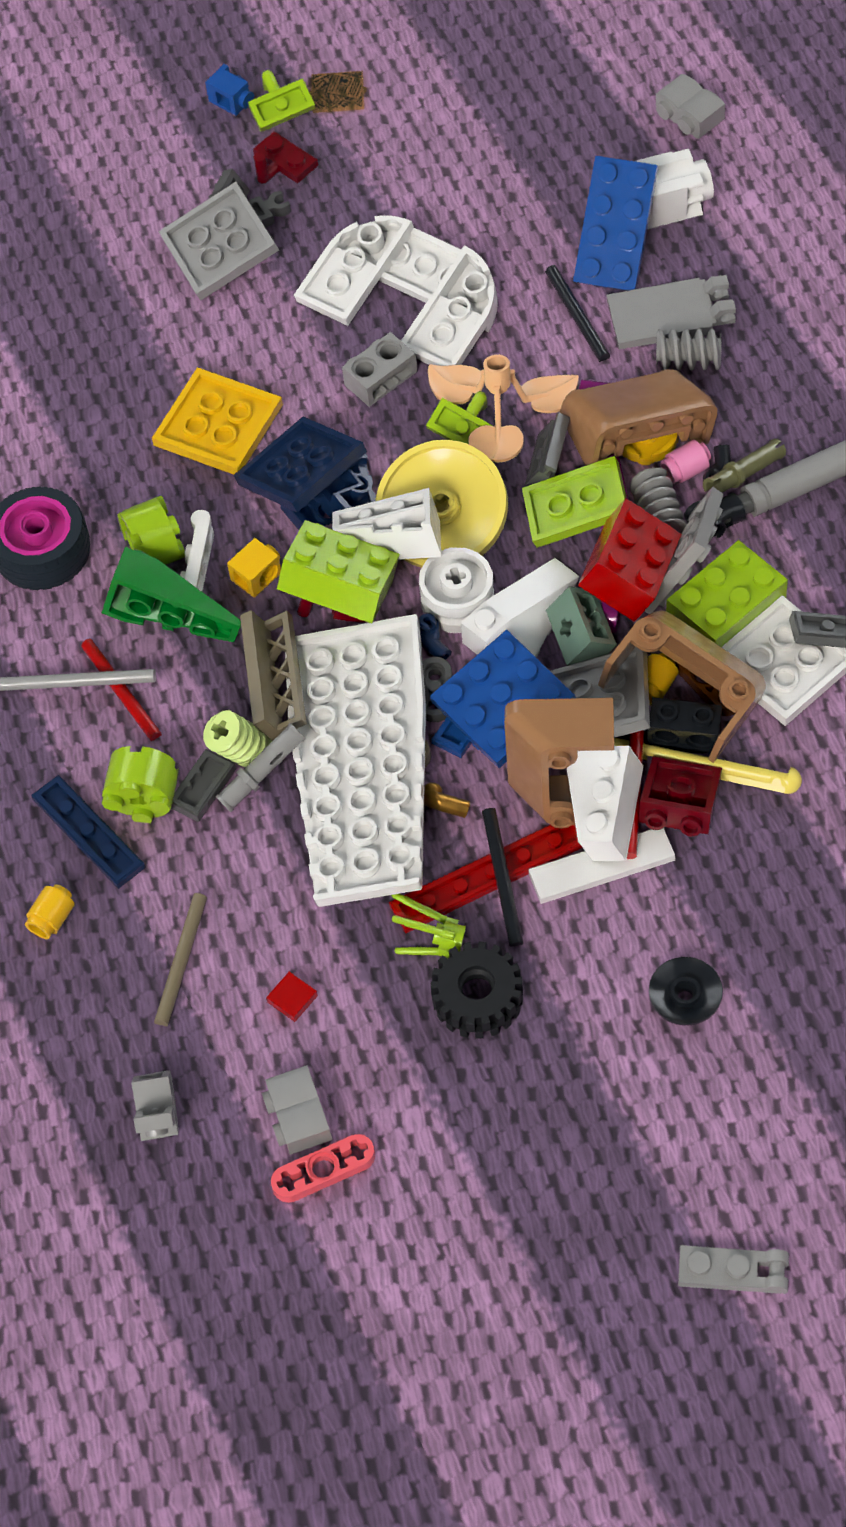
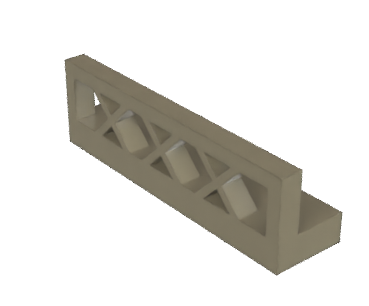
M250 610L240 615L252 720L253 725L271 740H274L289 723L296 729L307 724L293 616L288 611H285L263 621ZM283 626V631L276 642L271 639V631ZM281 651H284L287 657L280 669L275 667V661ZM287 678L290 680V686L285 694L281 696L278 694V689L284 679ZM288 706H292L295 717L282 722L281 717Z

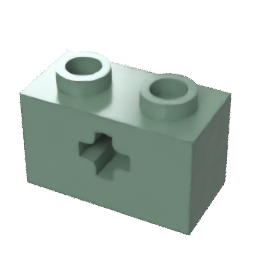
M569 586L546 609L552 630L567 666L607 655L617 646L599 599L584 589Z

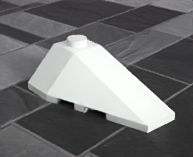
M556 558L550 560L484 601L461 622L462 643L478 655L504 631L508 630L537 658L542 644L552 630L546 609L569 586L575 587L579 576Z

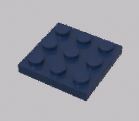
M301 417L233 476L239 486L298 512L306 507L321 491L329 487L343 472L355 465L357 460L367 453V450L362 441L306 417Z

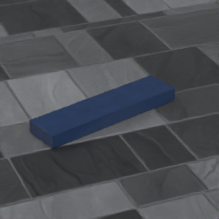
M59 775L31 795L33 801L118 889L146 868L144 862Z

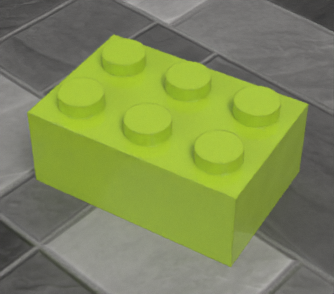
M305 520L283 559L277 590L372 624L392 585L400 554L359 540L351 535L326 528L321 524Z
M737 540L667 599L666 612L671 613L722 647L781 596L786 598L788 579L740 540Z

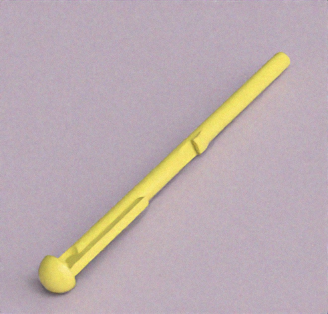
M614 738V746H629V740ZM643 743V760H647L648 756H656L722 768L721 780L785 794L796 792L802 783L800 773L793 767H790L789 773L721 759H716L712 763L708 760L709 757Z

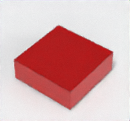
M289 971L269 993L266 1000L271 1006L296 1022L317 998L318 993L317 990Z

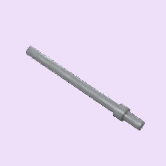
M155 669L0 677V691L156 682Z

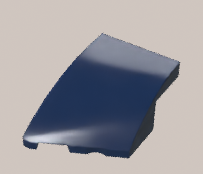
M365 453L357 460L355 465L343 472L329 487L321 491L306 507L298 512L281 505V510L298 530H300L305 520L326 526L332 524L333 512L376 501V494L372 490V476L369 475L367 468V454Z

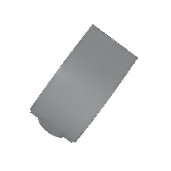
M171 1070L134 1076L131 1082L136 1108L134 1125L136 1133H140L141 1141L178 1135L179 1129Z

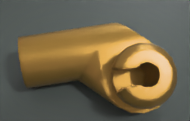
M428 783L424 786L425 806L462 818L466 817L470 801L443 794L441 786L437 783Z

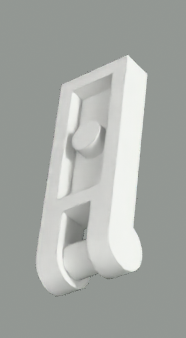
M197 510L191 515L194 535L192 544H187L185 550L187 568L186 571L181 572L180 576L203 592L214 531L211 526L210 514L205 510Z

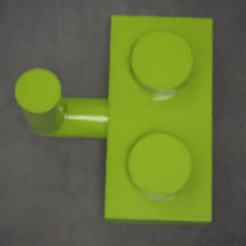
M266 70L262 74L263 89L269 91V93L248 102L249 109L260 132L315 109L314 101L303 78L280 88L273 72L270 70Z
M482 391L475 393L466 410L442 398L426 424V428L447 440L469 444V436L476 428L486 425L493 426L477 417L479 412L485 410L488 406L486 394Z

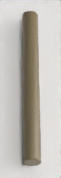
M201 893L193 894L154 1020L155 1024L168 1026L207 900V897Z

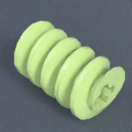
M231 710L221 711L211 717L203 731V740L206 747L243 767H247L272 742L252 722Z

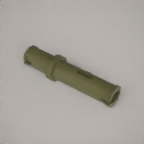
M772 439L766 445L737 462L725 464L720 472L703 481L704 491L707 492L714 487L723 493L731 487H740L745 479L778 459L785 457L786 448L784 444L776 448L775 446L779 445L781 441L779 439Z

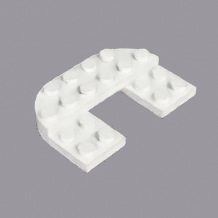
M374 216L375 221L359 226L355 222L339 232L327 245L294 294L297 302L347 326L378 281L421 300L426 304L401 341L416 354V359L428 365L438 366L462 365L483 331H490L498 307L497 292L490 269L475 251L465 245L461 250L414 228L412 221L397 216Z

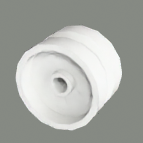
M447 548L441 550L442 557L428 558L420 570L419 589L423 613H431L438 619L440 630L448 633H462L461 622L484 601L494 596L493 572L489 562L478 552L467 548Z

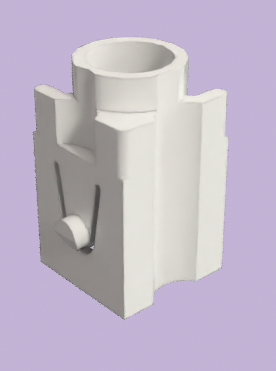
M684 149L635 161L655 164L659 167L648 229L703 215L701 202L712 199L714 195L711 172L704 159L693 161L690 150Z

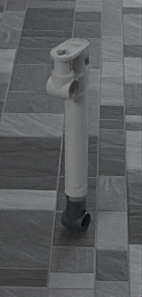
M846 440L756 480V482H751L741 487V494L739 495L731 493L723 497L720 508L723 511L714 524L717 530L713 537L720 538L725 533L726 528L744 521L749 513L756 517L767 512L768 509L772 510L846 476ZM701 500L690 505L685 511L684 519L687 523L692 511Z

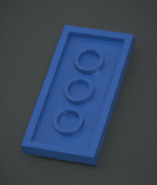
M595 156L573 282L625 291L637 289L658 165Z

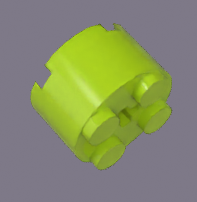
M160 495L123 510L117 514L124 540H128L131 549L143 551L167 565L184 558L185 549L180 539H176L175 536L180 534L178 523L174 515L167 517L168 509L163 497Z
M131 746L121 747L115 750L110 757L102 792V806L111 811L132 815L131 818L135 822L151 823L153 817H161L171 810L179 768L175 769L176 762L172 757L157 749L142 747L141 752H130Z

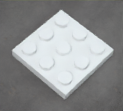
M781 596L724 644L722 648L758 671L764 677L766 689L758 704L786 726L846 674V648L795 643L789 618L792 611L801 610L784 596Z

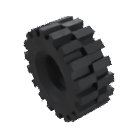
M479 941L478 948H471V942L463 943V951L459 952L456 946L449 950L450 958L447 959L442 955L438 960L439 969L435 967L433 969L432 981H430L433 1007L437 1012L440 1022L446 1021L447 1029L454 1032L457 1028L460 1031V1036L468 1038L469 1032H475L476 1039L484 1038L483 1032L490 1031L492 1037L499 1034L498 1027L503 1026L506 1030L511 1026V1018L517 1019L520 1013V1005H523V983L520 968L517 963L513 965V956L508 952L502 956L501 947L495 944L492 950H488L487 942ZM483 979L490 983L491 992L482 999H470L464 995L463 986L470 980Z

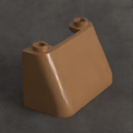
M665 369L653 374L582 390H573L563 400L560 413L570 417L567 431L585 466L604 460L613 453L616 457L622 456L624 445L674 433L678 434L682 442L689 439V441L696 440L699 443L703 442L705 445L709 444L718 409L710 396L679 371Z

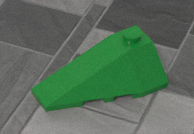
M124 548L113 575L101 612L102 614L123 622L144 625L145 620L159 622L163 624L162 629L173 631L174 628L186 627L189 628L193 635L235 642L241 627V620L158 559L140 550Z

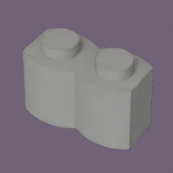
M679 75L656 93V111L659 116L664 120L670 119L678 124L680 130L686 135L691 134L695 138L700 139L725 119V103L715 93L703 89L694 79L687 75Z
M307 1065L265 1079L268 1091L263 1092L262 1096L268 1114L273 1112L277 1114L279 1123L272 1126L279 1146L287 1144L291 1155L333 1140Z

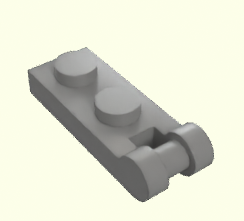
M680 1245L678 1286L785 1294L788 1292V1278L785 1277V1268L789 1266V1252L780 1249L757 1251ZM758 1266L769 1267V1276L757 1277Z

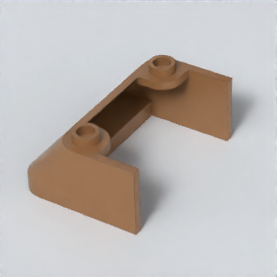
M655 611L638 620L607 659L598 686L604 689L635 647L645 652L659 650L719 690L722 704L735 713L719 735L708 758L709 761L714 763L762 698L766 689L765 679L758 671L671 613Z
M613 698L519 699L508 703L505 706L504 723L509 785L553 827L567 828L575 825L568 775H549V768L560 770L569 767L577 761L578 751L614 750Z

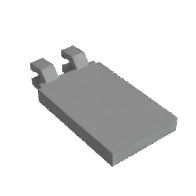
M713 276L706 282L705 279L694 278L607 294V304L618 348L625 349L655 344L658 329L663 330L665 338H668L671 329L676 330L678 338H681L684 329H688L692 338L697 329H701L704 336L708 335L709 330L713 329V326L736 323L734 315L736 308L733 299L722 300L729 298L727 276ZM721 300L712 306L711 301Z

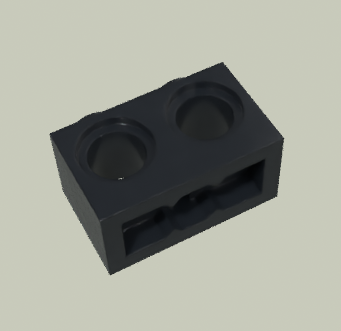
M652 697L648 744L678 751L711 754L720 735L722 705Z

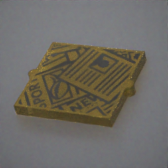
M363 71L311 74L312 90L309 93L315 104V109L312 110V113L364 109V93L367 90L363 86Z

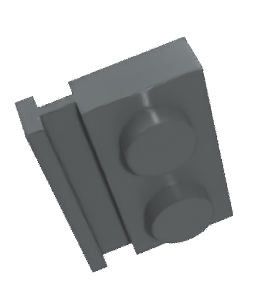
M558 412L555 420L552 419L538 434L524 487L554 477L570 417Z

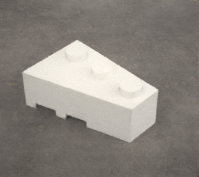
M429 488L333 512L332 530L351 535L359 540L400 554L399 559L442 557L440 519Z
M614 746V750L578 751L577 761L567 767L578 842L593 861L627 860L643 772V765L630 746Z

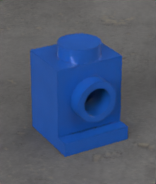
M223 64L205 82L209 102L235 116L243 109H248V102L254 99V93L249 91L248 82L243 77L230 73L229 66Z

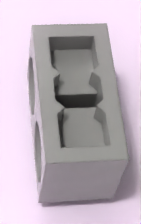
M389 332L381 339L375 340L369 348L358 356L352 357L342 367L344 385L370 407L417 373L416 354Z

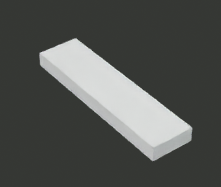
M664 828L661 830L651 829L638 834L637 857L635 859H627L626 861H593L586 851L528 870L540 904L675 861V853Z

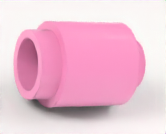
M691 440L666 454L665 459L660 461V466L667 470L666 477L670 478L673 484L678 481L683 483L709 468L711 453L703 442L699 443L696 440Z

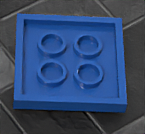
M508 630L504 631L429 696L432 703L498 768L507 762L504 715L505 706L508 703L519 699L576 698L575 694Z

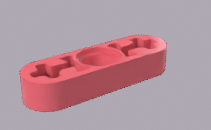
M354 1134L279 1167L271 1177L274 1195L283 1202H295L368 1169L375 1160V1150L372 1141L364 1135ZM354 1146H358L360 1150L367 1148L363 1152L364 1158L362 1160H357L355 1156L344 1159L352 1154L351 1148ZM341 1152L345 1168L341 1169L339 1159L335 1155L336 1153ZM326 1160L334 1165L333 1172L327 1177H318L313 1173V1167L319 1161ZM305 1167L308 1178L312 1182L307 1185L305 1178L299 1179L303 1177L300 1169ZM289 1176L292 1181L297 1180L294 1182V1190L288 1191L286 1187H281L284 1177Z

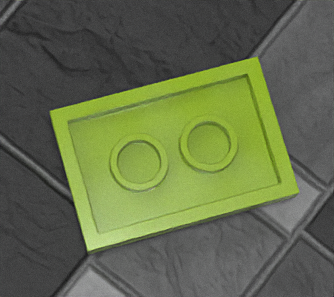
M615 456L522 488L532 542L536 548L603 526L626 498L619 462Z

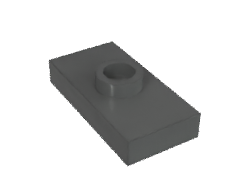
M205 749L175 791L171 809L199 822L216 799L215 796L221 792L235 772V763Z

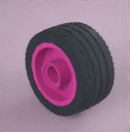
M38 486L16 491L0 502V573L6 580L20 588L46 590L63 585L82 570L90 553V535L84 515L72 497L58 489Z

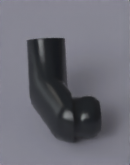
M717 445L714 447L715 464L705 471L703 481L720 472L725 464L731 462L730 445Z

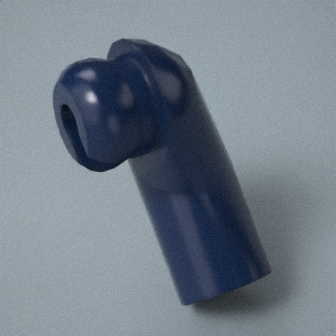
M431 613L422 614L419 617L421 647L431 656L446 660L451 656L452 651L440 641L438 619Z

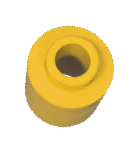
M662 653L648 656L650 706L652 704V697L663 698L678 675L675 661Z
M54 884L53 887L44 886L26 914L28 918L25 922L26 928L43 939H49L52 934H57L75 906L74 901L71 899V892L58 884Z

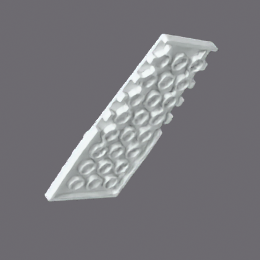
M413 614L375 621L372 624L364 623L295 636L307 724L297 729L306 739L292 752L297 769V787L301 796L302 804H300L305 824L306 834L304 836L309 852V871L314 887L313 899L318 907L421 890L423 880L426 700L418 616ZM286 678L288 689V687L290 686V680ZM290 705L288 706V720L295 717L294 708Z

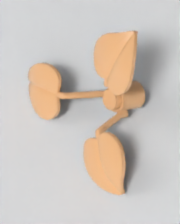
M498 354L487 357L483 363L484 370L481 371L467 365L438 366L429 364V385L439 400L444 398L455 405L465 404L471 400L473 393L482 391L484 384L489 392L494 394L495 427L486 425L476 428L470 434L468 443L496 463L506 462L515 458L521 452L524 444L523 433L519 427L514 425L501 427L500 394L505 393L511 383L524 403L531 402V407L535 411L540 413L560 412L566 395L576 390L579 382L578 375H556L534 378L520 386L515 377V370L510 369L509 359Z

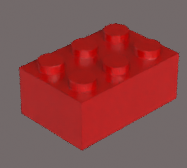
M625 498L606 520L578 586L635 622L655 600L682 534Z

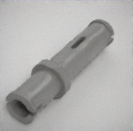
M289 723L244 770L240 768L236 772L238 776L215 797L232 812L252 790L256 792L260 788L258 784L306 738Z

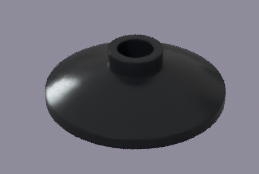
M678 957L666 961L656 969L649 983V998L654 1010L663 1019L677 1025H696L706 1021L715 1014L722 1001L723 987L717 972L706 962L692 957ZM686 991L691 993L692 998L690 1000H682L678 995Z

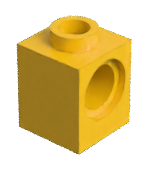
M256 538L227 562L230 580L254 598L277 578L281 572L280 555L277 550L269 544L264 545Z

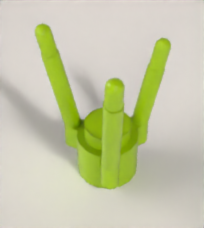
M402 894L391 895L392 898L441 922H437L436 926L394 915L392 917L394 923L434 934L432 944L439 945V947H397L394 950L396 954L437 955L441 957L443 955L449 958V950L455 946L460 952L466 926L459 925L458 919L447 917Z

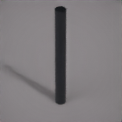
M555 265L549 266L545 273L599 362L609 359L610 354Z
M487 808L482 810V816L509 946L523 945L524 942L496 809Z

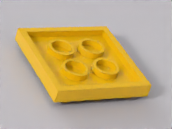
M197 367L152 437L153 445L234 475L247 464L283 406L282 397Z

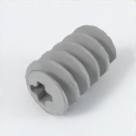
M658 329L656 336V366L658 361H661L665 370L669 368L671 361H674L677 370H681L684 361H687L690 370H694L697 361H700L702 369L707 370L709 362L713 361L715 369L720 370L721 335L717 338L715 330L710 329L707 337L704 338L702 330L697 329L694 338H691L689 330L684 329L681 338H678L676 330L671 329L668 338H665L663 330Z
M653 467L637 473L630 483V491L633 494L634 503L682 534L687 524L683 520V512L679 509L680 503L676 499L675 490L672 488L673 483L670 478L666 477L667 470Z

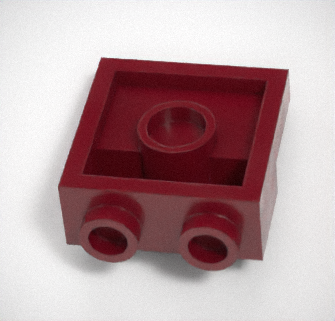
M652 756L640 800L639 823H645L652 830H661L664 827L679 829L687 836H697L699 833L708 835L714 814L722 768Z

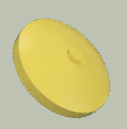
M454 440L425 442L400 455L385 472L377 490L376 501L429 488L440 519L441 550L447 548H467L483 556L500 536L508 513L506 486L495 464L477 448ZM428 558L403 560L422 568Z

